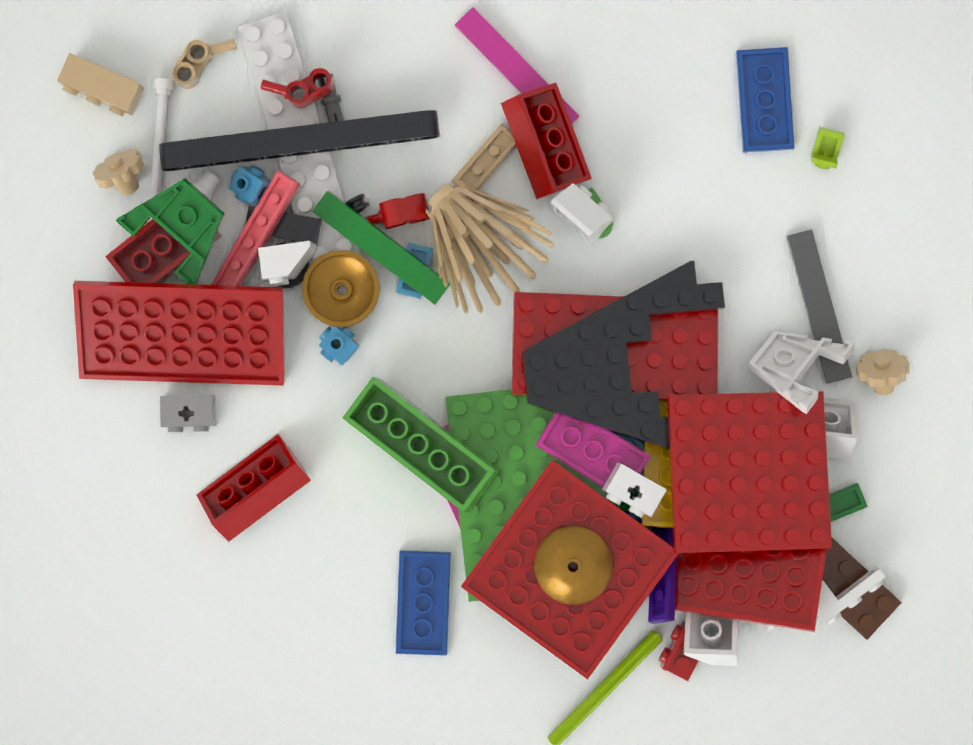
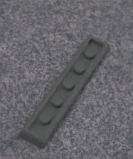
M812 229L786 236L814 340L820 341L822 338L832 339V343L843 344ZM818 355L826 384L852 377L848 359L844 364Z

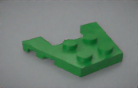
M185 178L118 217L116 222L132 236H135L150 218L154 219L191 252L175 271V274L186 284H197L225 213Z

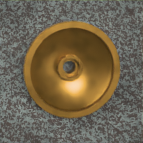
M347 250L327 252L314 260L307 269L302 284L303 299L310 313L320 322L333 327H350L362 322L374 310L380 292L378 276L373 266L361 255ZM341 286L347 288V292L344 295L338 294V288Z
M566 526L551 532L541 542L535 555L534 570L540 587L548 596L564 604L578 605L595 599L605 590L612 576L613 561L608 545L597 533L581 526ZM570 562L578 564L576 571L569 570L568 564Z

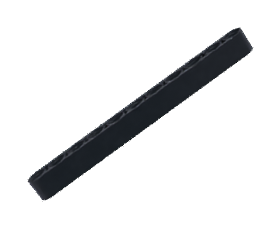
M425 110L166 142L159 144L162 171H177L429 140L440 137L437 111Z

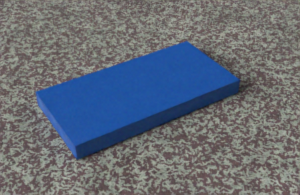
M788 47L737 50L736 64L742 152L793 150L795 147Z
M399 551L396 654L447 655L451 552Z

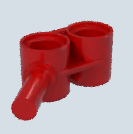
M317 68L308 77L300 81H292L287 86L263 79L260 89L283 95L284 99H288L294 107L303 109L332 93L334 81L326 69ZM325 77L328 79L324 87L315 86L318 78ZM296 90H304L305 95L302 99H293V94Z
M425 193L379 203L380 210L377 214L364 217L374 225L384 224L385 229L405 225L407 221L409 224H414L430 219L426 214V209L429 210Z

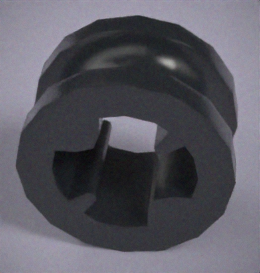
M360 194L346 202L347 205L358 213L370 206L368 202L364 201V194Z

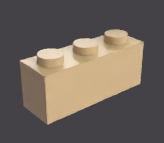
M69 53L57 79L63 85L62 90L74 96H77L78 92L87 96L85 100L97 106H100L101 102L110 106L109 111L123 116L124 113L133 114L144 90L140 83Z

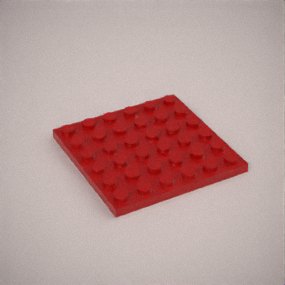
M818 391V399L807 414L799 410L778 392L667 396L674 553L832 548L823 391Z
M551 460L461 587L588 680L679 553H674V547L558 463ZM581 526L594 531L606 542L612 555L613 571L607 587L598 597L584 604L569 605L552 599L542 590L535 575L534 560L539 545L551 532L562 527ZM570 562L568 564L569 570L576 571L578 564Z

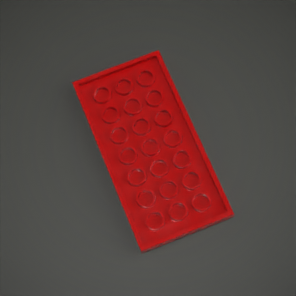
M74 281L73 283L79 379L284 386L283 287Z
M514 292L511 395L526 396L522 357L524 350L624 296ZM718 310L649 315L652 340L626 343L632 393L657 391L658 401H667L668 395L718 394Z

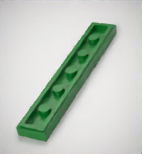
M329 190L326 191L312 211L434 305L437 304L450 286L448 281V285L445 287L443 278L440 279L436 271Z

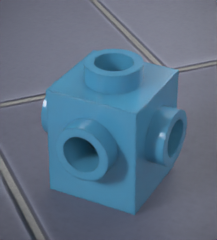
M255 165L250 167L239 166L231 177L232 182L228 189L236 193L235 198L239 201L257 205L271 180L264 176V170Z
M334 326L333 329L328 327L320 335L319 339L322 342L318 346L323 349L320 353L331 363L335 359L340 365H344L360 345L352 339L355 335L347 327H341L340 329ZM336 339L340 340L341 347L339 349H337L334 346V342Z

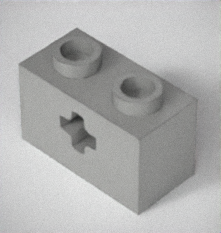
M215 395L160 396L161 427H168V432H183V427H193L194 432L209 431V426H216ZM187 407H189L190 411H194V416L189 417V421L187 417L182 416V412L187 411Z

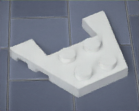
M773 331L749 362V370L799 410L807 414L818 399V391L798 384V382L818 355L844 364L854 351V342L845 341L844 344L832 343V339L822 338L820 341L806 339L807 335Z

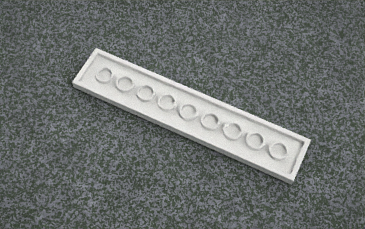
M287 12L238 26L269 130L321 123L315 103L306 108L299 109L294 107L288 99H284L283 95L260 89L263 79L287 86L292 81H300L306 78ZM301 89L296 90L293 94V99H302L305 91ZM330 152L278 158L281 171L301 184L291 200L294 214L320 218L312 211L328 190L345 202ZM322 220L316 245L317 251L311 257L309 263L311 265L321 255L336 250H347L359 255L361 254L357 245Z

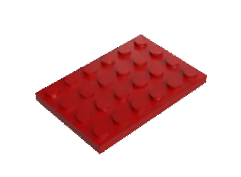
M827 549L679 553L676 563L675 611L815 633Z

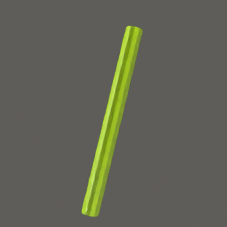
M651 631L548 735L549 742L552 745H560L663 641L662 637L656 631Z

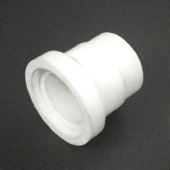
M204 170L196 182L191 184L211 201L213 198L212 193L217 188L216 186L220 179L213 173Z

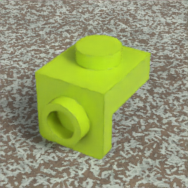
M819 126L811 151V162L815 163L816 167L821 169L837 168V158L845 136L844 132Z

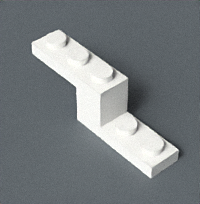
M874 567L836 597L822 580L817 619L822 624L827 622L832 624L842 616L840 613L846 607L853 608L862 601L860 596L868 590L870 593L877 590L883 584L881 580L886 576L880 568ZM757 624L762 631L766 629L771 631L776 628V626Z

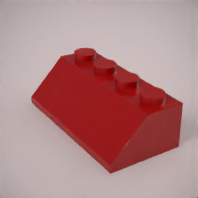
M557 83L516 95L501 103L536 200L564 190L572 183L577 185L592 179Z
M277 434L196 494L212 526L229 542L301 489L311 479L281 436Z

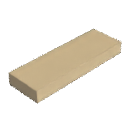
M500 124L451 182L458 187L460 185L457 180L466 181L472 189L478 190L516 147L511 131Z

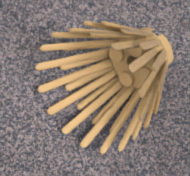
M457 180L460 186L453 188L448 183L436 191L428 202L432 210L430 212L426 209V214L432 221L440 279L443 278L445 287L448 285L449 278L456 308L459 306L458 292L464 313L467 314L468 306L460 283L463 275L475 307L481 313L483 306L474 287L475 279L468 263L473 265L494 304L500 306L501 300L488 278L493 276V272L479 249L513 293L520 292L519 287L490 249L504 264H509L511 259L531 279L536 278V273L490 228L517 249L525 248L542 262H548L549 260L546 255L489 213L532 236L548 247H554L555 245L552 241L531 230L530 227L547 235H553V233L545 229L544 226L534 222L532 216L523 213L530 210L472 189L466 181Z

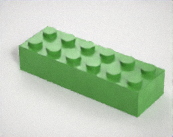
M372 377L342 417L462 512H470L500 472L498 468L380 378Z

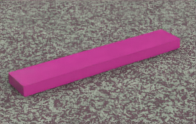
M474 7L455 24V27L521 94L549 85ZM563 99L570 121L573 124L579 118V115Z

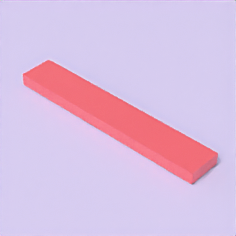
M277 170L211 285L242 286L259 257L258 248L265 247L301 184Z

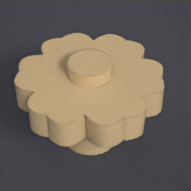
M128 149L123 153L118 151L106 157L103 163L98 164L92 174L100 188L108 189L114 186L115 190L120 192L121 195H129L139 188V178L136 174L141 172L144 162L138 150Z
M882 349L878 353L874 351L867 352L865 355L860 356V362L856 364L858 379L863 382L867 381L868 386L872 387L873 391L878 395L891 394L896 385L904 382L906 374L910 373V363L907 357L898 355V352L895 350Z

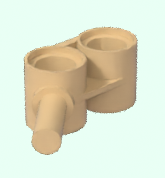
M235 39L213 45L205 44L201 40L189 42L173 68L172 75L174 80L184 89L195 87L198 84L199 75L203 68L210 63L213 55L237 49ZM196 49H205L202 58H193V52ZM184 70L192 72L191 78L187 81L180 80V74Z

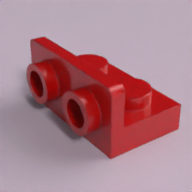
M683 621L681 626L677 624L670 636L673 641L669 648L665 647L659 661L661 662V669L689 681L699 660L684 655L685 621Z

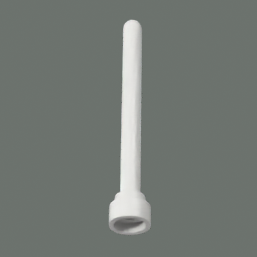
M154 78L153 89L155 90V95L158 96L150 199L161 193L162 169L159 144L164 143L167 101L171 91L174 90V80Z

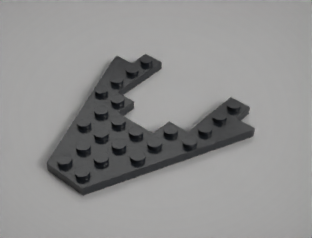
M689 261L524 350L522 357L527 404L669 450L668 416L660 417L657 391L631 392L626 343L652 340L649 315L724 309L725 301L722 282L697 284L695 262Z

